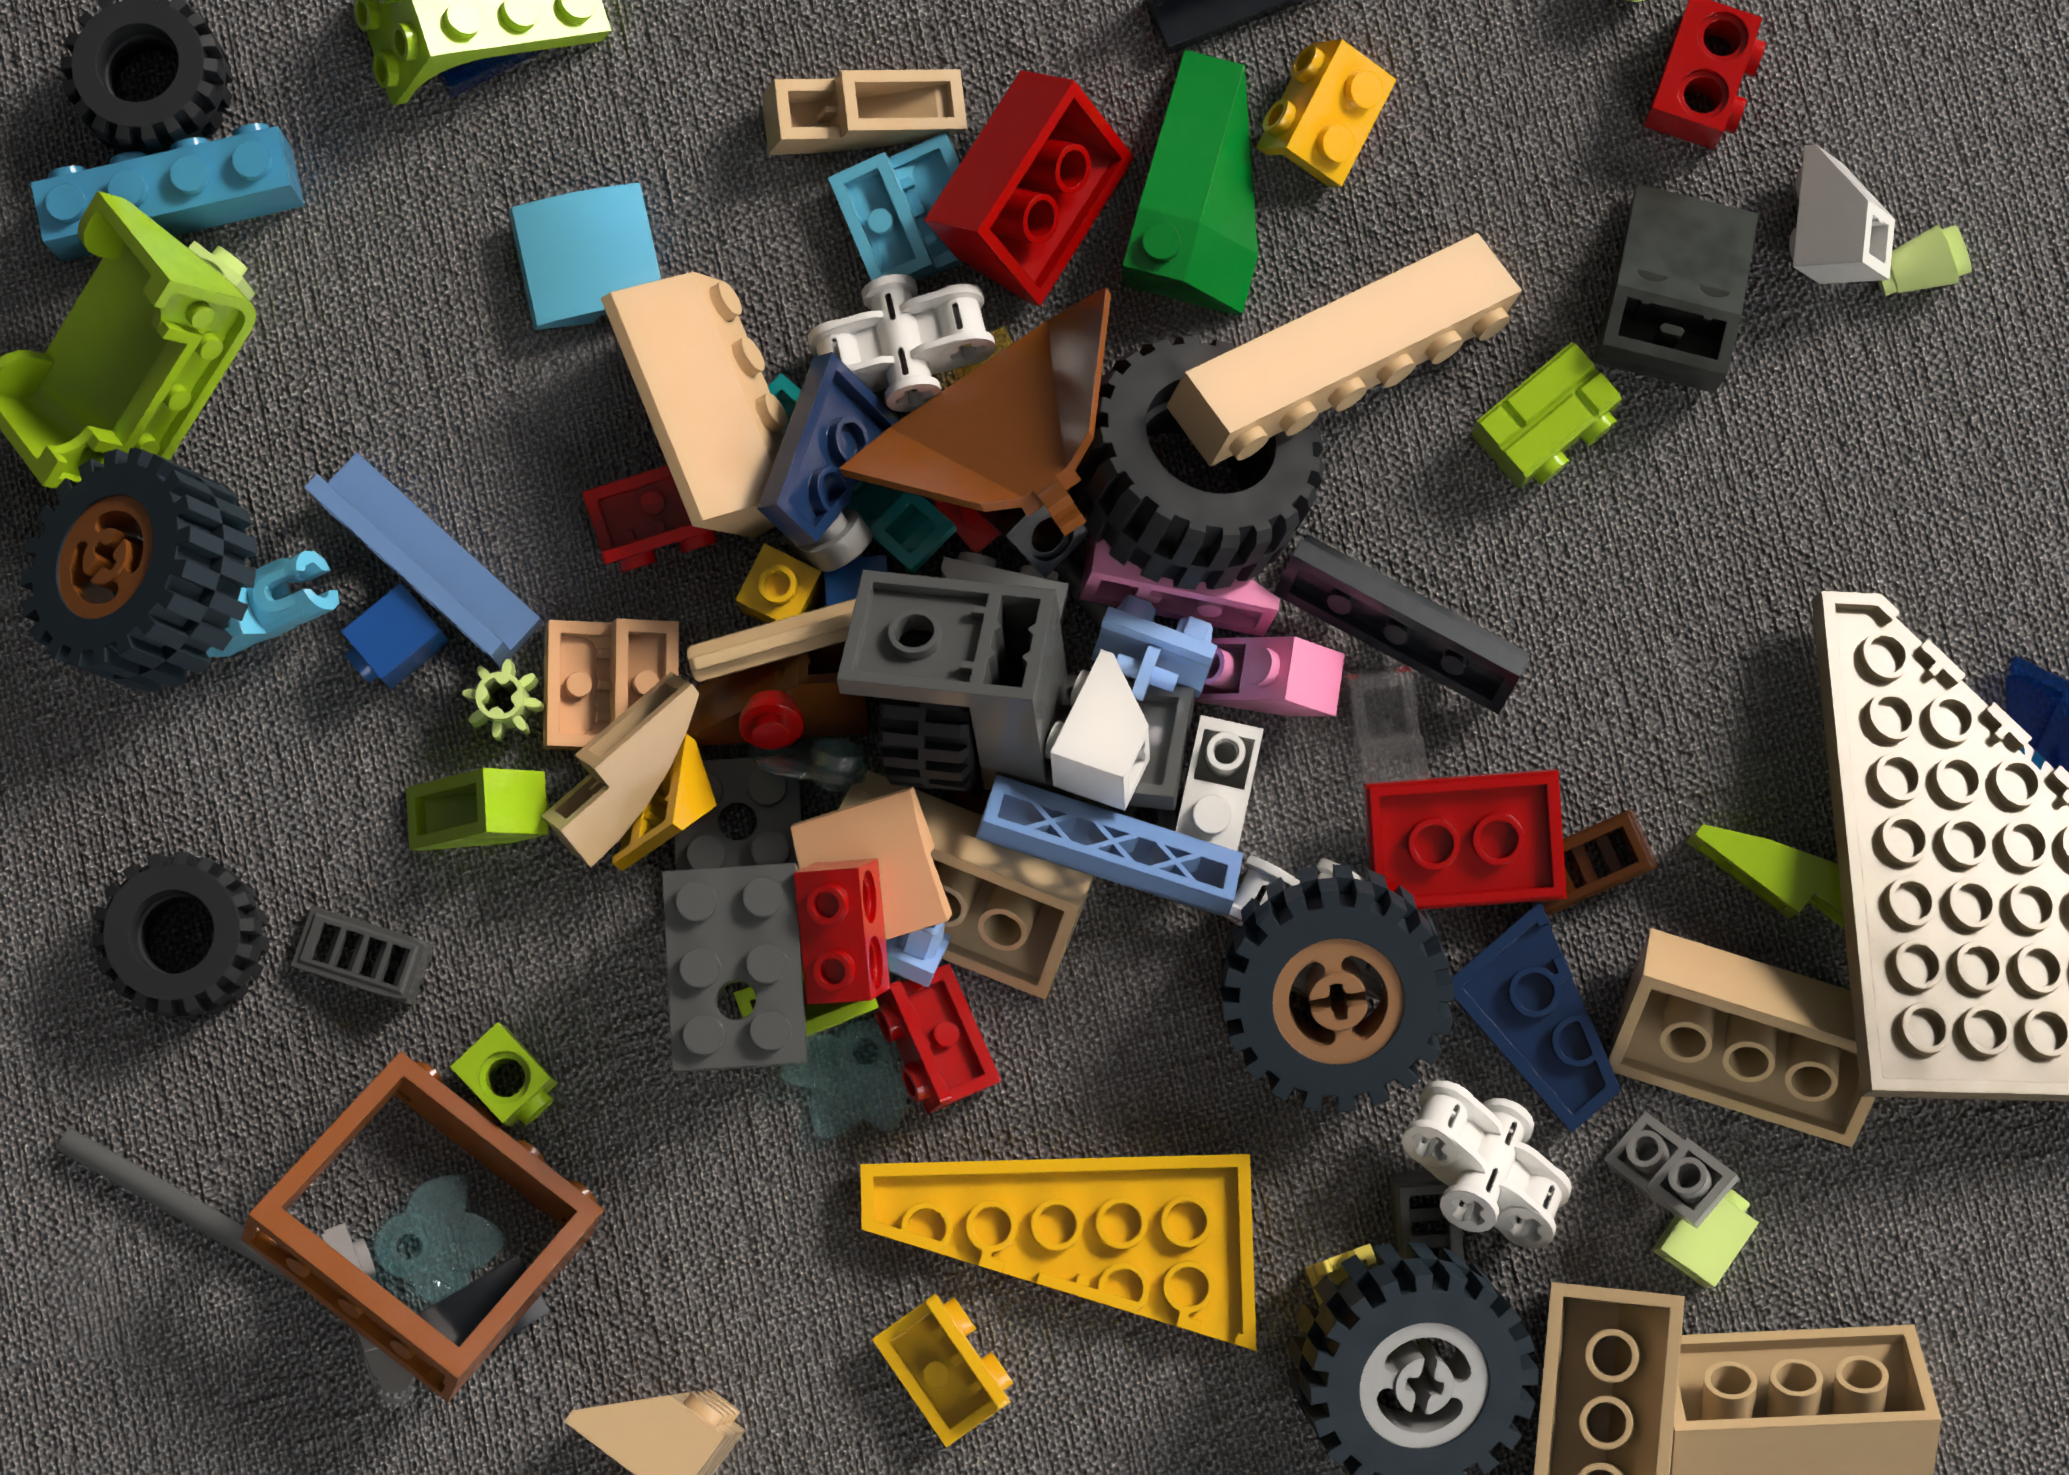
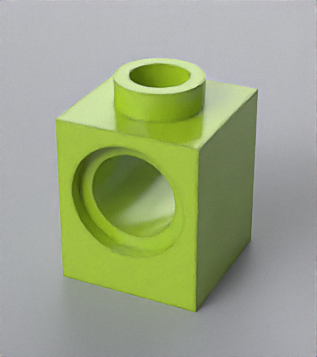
M499 1022L490 1028L450 1066L493 1114L509 1127H512L519 1120L525 1126L529 1125L554 1101V1098L548 1092L558 1082L508 1028ZM509 1062L519 1063L525 1073L523 1087L513 1096L500 1097L493 1086L495 1072L503 1064Z

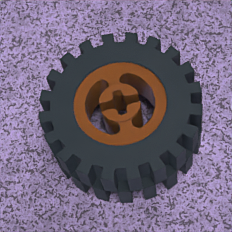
M130 448L129 454L119 449L104 452V464L89 459L78 467L82 479L80 482L77 483L65 478L55 489L62 499L58 506L54 509L44 505L36 519L46 526L40 539L29 536L25 553L34 556L35 560L33 568L21 570L20 586L33 591V596L21 602L24 617L37 622L29 631L37 643L48 646L45 652L56 660L131 689L138 688L146 692L160 691V683L175 688L186 683L184 668L200 674L211 665L206 654L210 647L224 651L233 638L224 630L230 618L232 617L239 621L243 620L248 605L238 601L241 588H254L256 571L245 566V558L257 555L256 538L242 533V531L249 527L252 522L247 510L235 506L240 499L231 490L220 486V483L143 449ZM141 533L143 541L137 538Z

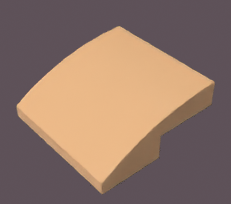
M616 618L612 623L548 620L545 623L543 704L545 710L543 711V749L581 750L667 674L672 672L679 676V621Z
M913 786L797 822L791 826L799 870L815 862L878 858L886 940L947 922L952 916L950 905L930 854L935 848V844Z

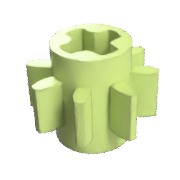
M506 659L503 663L502 672L490 674L481 665L477 667L478 675L482 680L479 682L476 690L466 689L462 692V695L467 700L477 703L479 708L471 714L468 719L469 722L476 728L483 726L490 720L493 723L492 735L500 742L505 737L506 729L517 727L525 735L530 734L529 726L525 721L531 711L541 712L545 710L544 704L536 698H531L528 693L539 682L536 676L530 673L518 681L515 678V665L510 659ZM501 688L507 693L512 694L511 700L515 705L507 713H504L499 707H495L497 702L493 694Z

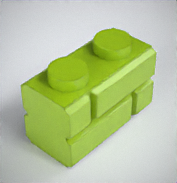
M1571 342L1475 422L1471 433L1473 438L1497 462L1499 468L1516 487L1521 489L1533 478L1542 486L1570 462L1563 454L1581 438L1588 446L1592 445L1617 423V420L1611 413L1615 411L1622 398L1601 372L1597 371L1593 362L1579 346Z

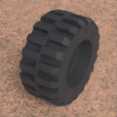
M1177 337L1173 345L1170 346L1167 339H1159L1143 344L1140 352L1129 351L1119 358L1112 370L1106 372L1101 379L1094 439L1075 470L1081 481L1074 485L1070 491V496L1081 513H1087L1088 515L1084 526L1097 543L1104 539L1112 547L1109 552L1110 556L1123 566H1125L1127 561L1142 569L1140 576L1154 582H1159L1161 577L1172 579L1173 587L1195 590L1199 582H1205L1207 589L1214 590L1230 587L1235 578L1238 581H1248L1261 574L1266 564H1273L1292 539L1317 498L1316 491L1323 480L1324 464L1321 457H1319L1323 451V445L1317 427L1307 426L1302 431L1291 436H1287L1282 431L1270 437L1261 449L1246 459L1237 460L1234 455L1225 459L1232 467L1240 483L1241 491L1235 493H1210L1193 488L1169 473L1156 458L1147 436L1160 433H1175L1187 436L1166 407L1182 376L1186 371L1232 350L1233 344L1215 339L1210 345L1200 344V337Z

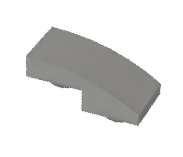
M1646 1111L1604 1159L1612 1171L1660 1206L1695 1228L1702 1224L1740 1179L1735 1172L1688 1137L1686 1140L1682 1139Z

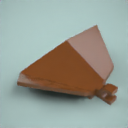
M1107 287L1048 319L943 390L942 393L936 395L890 426L838 468L845 477L983 512L1021 507L1028 517L1044 506L1064 536L1080 527L1087 521L1074 504L1067 490L1081 481L1075 470L1094 439L1111 294Z

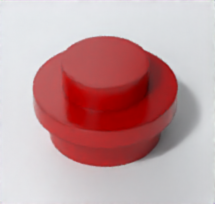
M766 690L754 694L748 699L746 706L739 715V731L741 736L748 743L764 749L773 750L786 747L797 741L804 729L803 714L797 707L795 700L790 695L781 691Z

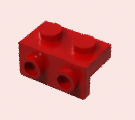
M668 465L582 492L601 550L600 555L603 564L606 565L617 561L621 573L657 562L654 549L678 542L681 553H685L718 542L714 530L692 526Z
M950 963L937 968L929 987L911 980L902 983L898 980L890 984V989L876 997L879 1008L874 1011L879 1029L889 1043L896 1042L905 1063L900 1069L904 1086L914 1102H922L927 1114L996 1086L1002 1081Z

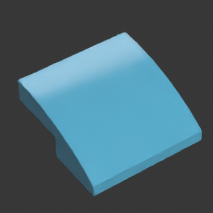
M946 132L891 157H888L885 152L880 153L828 177L871 281L890 274H905L917 281L964 263L954 256L924 220L960 165V160Z
M640 182L562 194L514 206L509 210L534 330L594 323L600 315H607L601 301L603 296L613 291L661 280Z

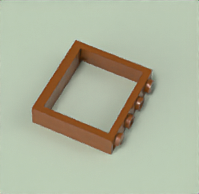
M400 1051L248 1214L241 1240L448 1403L590 1239L605 1209L596 1203L594 1195L583 1184L575 1180H566L549 1167L543 1155L533 1145L524 1140L513 1139L495 1125L493 1117L483 1106L471 1100H463L445 1086L442 1077L433 1067L421 1061L414 1062ZM393 1095L563 1226L561 1231L460 1347L286 1212Z

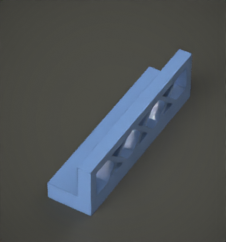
M357 452L328 483L316 474L304 487L320 506L500 668H502L505 660L510 659L544 623L533 610Z
M997 774L976 834L977 839L1219 916L1223 914L1229 915L1235 899L1244 854Z

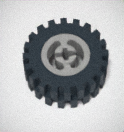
M1408 1242L1407 1257L1401 1258L1389 1243L1373 1247L1376 1263L1366 1267L1356 1254L1341 1262L1349 1276L1338 1285L1327 1275L1319 1281L1314 1289L1323 1302L1318 1309L1303 1303L1296 1319L1307 1337L1290 1335L1288 1349L1289 1355L1298 1367L1288 1369L1291 1386L1300 1399L1297 1403L1329 1455L1338 1466L1343 1462L1350 1475H1465L1463 1470L1475 1463L1486 1475L1499 1464L1490 1452L1493 1447L1500 1441L1512 1450L1522 1436L1512 1423L1514 1416L1518 1415L1530 1419L1535 1406V1401L1522 1386L1538 1385V1367L1527 1354L1535 1351L1530 1334L1519 1322L1521 1318L1479 1268L1473 1263L1467 1266L1457 1253L1443 1247L1438 1258H1436L1425 1243ZM1420 1338L1417 1348L1412 1340ZM1425 1338H1438L1453 1344L1455 1347L1453 1358L1443 1361L1431 1343ZM1385 1388H1390L1399 1403L1407 1411L1394 1410L1381 1405L1377 1401L1378 1393ZM1415 1401L1420 1406V1409L1413 1410Z

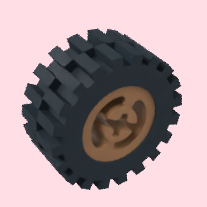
M1333 864V878L1318 879L1315 866L1298 870L1299 884L1287 888L1281 877L1266 886L1268 900L1260 905L1255 899L1251 898L1241 910L1243 923L1241 928L1238 929L1231 925L1225 939L1226 958H1221L1219 972L1224 1021L1227 1022L1228 1037L1235 1053L1243 1052L1245 1069L1256 1081L1266 1074L1269 1078L1271 1093L1285 1101L1292 1089L1300 1091L1304 1108L1320 1111L1323 1096H1334L1338 1112L1356 1111L1354 1095L1369 1092L1372 1103L1376 1106L1391 1100L1387 1084L1391 1081L1398 1079L1404 1089L1407 1090L1420 1080L1416 1063L1422 1059L1432 1066L1441 1053L1437 1038L1438 1033L1449 1035L1453 1017L1448 1003L1455 1000L1453 981L1441 939L1438 938L1435 925L1425 908L1419 912L1413 895L1401 885L1394 892L1389 890L1384 875L1367 870L1364 881L1358 880L1353 877L1351 865ZM1348 956H1354L1368 962L1378 971L1384 981L1383 992L1378 1006L1362 1022L1360 1021L1368 1009L1365 986L1360 968L1354 961L1347 958ZM1312 962L1315 963L1310 967L1306 975L1311 1013L1313 1018L1325 1028H1318L1305 1022L1296 1014L1289 1002L1290 990L1296 976ZM1335 983L1342 984L1344 989L1343 1000L1331 1001L1329 995L1330 985Z

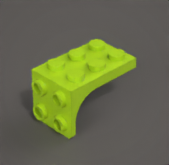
M354 0L356 22L362 31L367 32L374 53L373 71L375 79L381 88H385L392 105L407 103L414 92L426 81L461 64L489 57L601 42L612 31L602 0Z

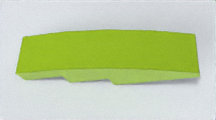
M1704 824L1693 831L1686 840V843L1786 918L1790 919L1799 914L1805 905L1809 903L1844 929L1838 864L1767 838Z

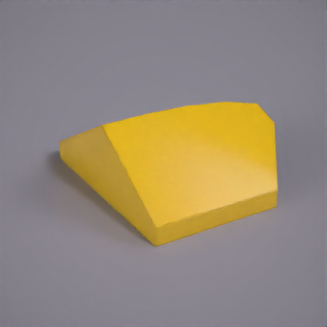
M687 733L668 773L652 799L621 838L620 851L612 858V864L621 871L627 869L717 806L696 740Z

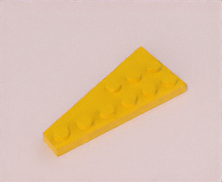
M1250 1154L860 1164L861 1229L1257 1351Z

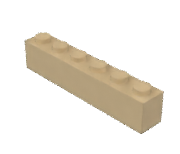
M1476 233L1186 371L1166 407L1210 467L1233 455L1237 460H1243L1261 449L1270 437L1282 431L1287 436L1294 435L1309 426L1319 413L1331 407L1337 412L1343 411L1360 400L1368 389L1380 383L1385 388L1396 385L1405 379L1414 370L1415 366L1430 360L1432 364H1438L1452 356L1462 346L1463 342L1475 336L1480 341L1491 338L1510 321V316L1507 312L1522 290L1482 237Z

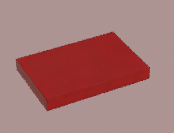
M1546 769L1363 783L1369 870L1384 875L1389 890L1394 892L1401 885L1411 893L1418 910H1423L1424 908L1437 909L1567 899L1559 770Z

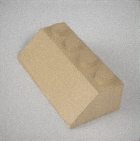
M689 272L613 291L603 296L601 301L692 526L756 538L776 527L757 508L784 438L788 418L780 401L769 391L762 374L765 368L763 356L756 344L746 335L739 315L742 313V307L735 291L725 281L697 272Z
M861 767L839 809L909 787L891 785L887 777ZM914 788L935 844V848L930 854L952 911V916L945 922L944 932L952 935L942 959L1046 1000L1084 907L1094 876L977 839L976 834L982 815Z
M1650 928L1632 972L1607 1058L1613 1072L1853 1147L1876 1097H1861L1851 990Z
M1551 1282L1534 1475H1670L1685 1296Z
M1915 1325L1682 1335L1670 1475H1934L1942 1419Z
M711 1389L708 1391L703 1390L702 1393L700 1391L696 1393L693 1391L572 1410L564 1421L634 1475H713L746 1431L734 1422L741 1412Z

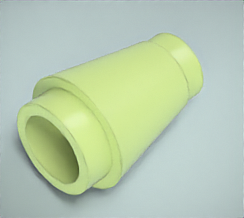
M1937 224L1892 250L1889 280L1877 281L1882 294L1888 296L1893 293L1898 294L1958 284L1959 276L1972 272L1969 254L1958 227L1953 225L1942 229Z

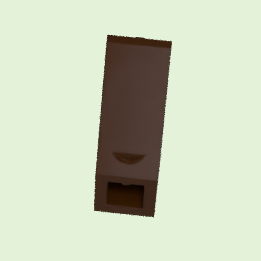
M845 641L711 679L695 687L699 692V696L686 733L696 740L697 746L747 743L739 731V715L751 696L766 690L784 692L795 700L804 718V729L800 738L870 733L869 697L840 694L837 676Z

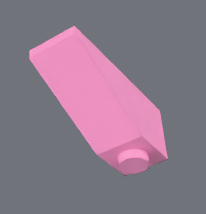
M1090 533L1088 534L1080 600L1118 607L1123 599L1130 594L1150 601L1156 609L1155 615L1177 620L1191 616L1211 623L1212 627L1260 637L1265 636L1279 611L1280 599L1252 579L1238 581L1235 578L1230 587L1214 590L1207 589L1205 582H1199L1195 590L1173 587V580L1161 577L1159 582H1154L1140 576L1142 569L1127 561L1125 566H1123L1110 556L1109 552L1112 547L1104 539L1097 543Z

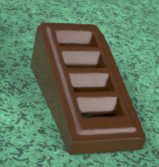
M1626 810L1563 838L1564 853L1572 850L1587 885L1576 889L1565 866L1567 899L1544 900L1541 902L1548 916L1659 867L1634 810ZM1617 829H1620L1635 862L1625 868L1608 834ZM1594 839L1611 873L1603 878L1599 877L1585 846V843ZM1531 901L1532 907L1540 901Z

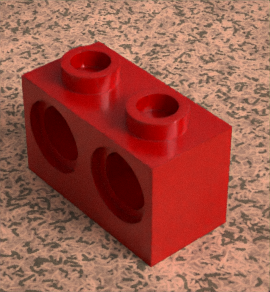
M1688 0L1681 14L1643 127L1711 150L1715 149L1724 131L1735 134L1747 102L1746 98L1737 96L1742 77L1746 75L1754 78L1766 46L1765 41L1756 39L1763 17L1712 0ZM1718 36L1725 39L1730 44L1733 53L1727 56H1718L1711 53L1704 44V38ZM1697 92L1707 96L1713 105V111L1708 113L1693 111L1686 104L1684 95Z
M878 858L815 862L794 872L806 1004L871 1001L890 989Z

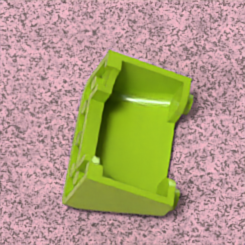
M100 191L96 192L78 225V238L88 252L102 257L96 270L45 353L32 350H16L0 357V430L41 485L55 489L65 478L77 483L82 480L78 469L80 465L89 459L104 464V452L119 449L128 454L130 448L143 449L170 461L252 331L256 321L255 308L236 285L134 204L122 197Z

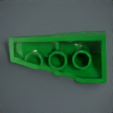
M1184 50L1122 267L1121 286L1242 317L1258 258L1245 65Z

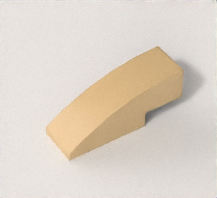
M960 69L841 70L835 79H774L762 94L768 155L811 154L885 147L928 140L944 132L951 136L964 133L967 130Z
M672 672L667 674L574 755L589 775L541 816L568 850L589 867H592L622 838L646 808L668 773L686 735L699 692L690 682Z

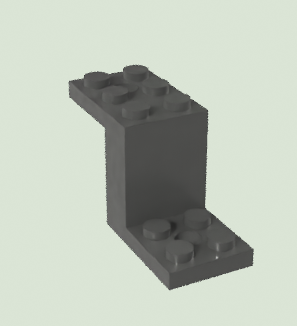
M863 570L837 676L840 694L970 707L985 790H991L997 774L1075 800L1098 802L1054 787L1051 759L1045 757V747L1052 727L1057 721L1065 723L1072 709L1070 705L1071 693L1078 677L1067 674L1056 589ZM912 629H925L933 634L929 642L919 647H907L898 642L902 635ZM1127 681L1132 690L1135 682ZM1149 684L1143 702L1137 699L1136 701L1149 725L1150 760L1128 806L1175 811L1195 704L1194 688L1175 686L1172 693Z
M798 754L702 760L717 806L674 836L676 871H662L672 1071L674 1073L808 1064L803 966L794 872L799 870L791 833V826L794 823L803 821ZM735 806L748 807L755 813L757 819L754 832L743 840H731L724 836L721 831L720 823L722 816L728 809ZM734 982H742L749 985L754 990L756 996V1004L753 1011L747 1017L740 1020L724 1017L718 1007V998L721 991L727 985Z

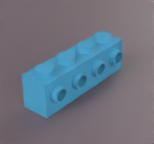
M253 123L234 129L232 136L213 141H208L202 137L186 138L173 143L170 147L171 150L152 155L139 151L125 152L113 156L109 160V164L91 169H85L82 166H64L54 169L48 173L47 179L30 182L42 241L61 262L94 255L87 251L78 238V225L97 191L128 200L173 236L303 207L304 201L292 147L278 126L269 127V125L264 123Z

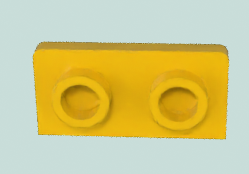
M1343 39L1312 42L1295 58L1290 70L1292 78L1281 99L1267 112L1262 125L1264 132L1256 148L1265 155H1284L1328 187H1342L1397 79Z
M935 1293L921 1305L872 1338V1340L947 1448L1011 1403L1004 1390L1014 1383L992 1351L981 1358L966 1336L975 1331L976 1327L955 1297L944 1304Z

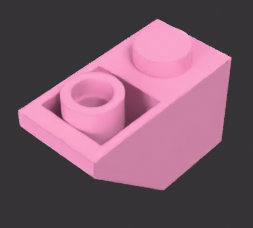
M1295 636L1211 639V643L1218 646L1199 698L1194 697L1196 702L1282 716H1336L1345 654Z

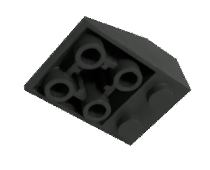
M1637 183L1593 363L1715 393L1726 378L1742 316L1759 214Z

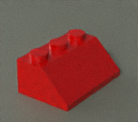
M1020 70L924 220L956 258L1031 305L1040 307L1135 157L1075 80Z

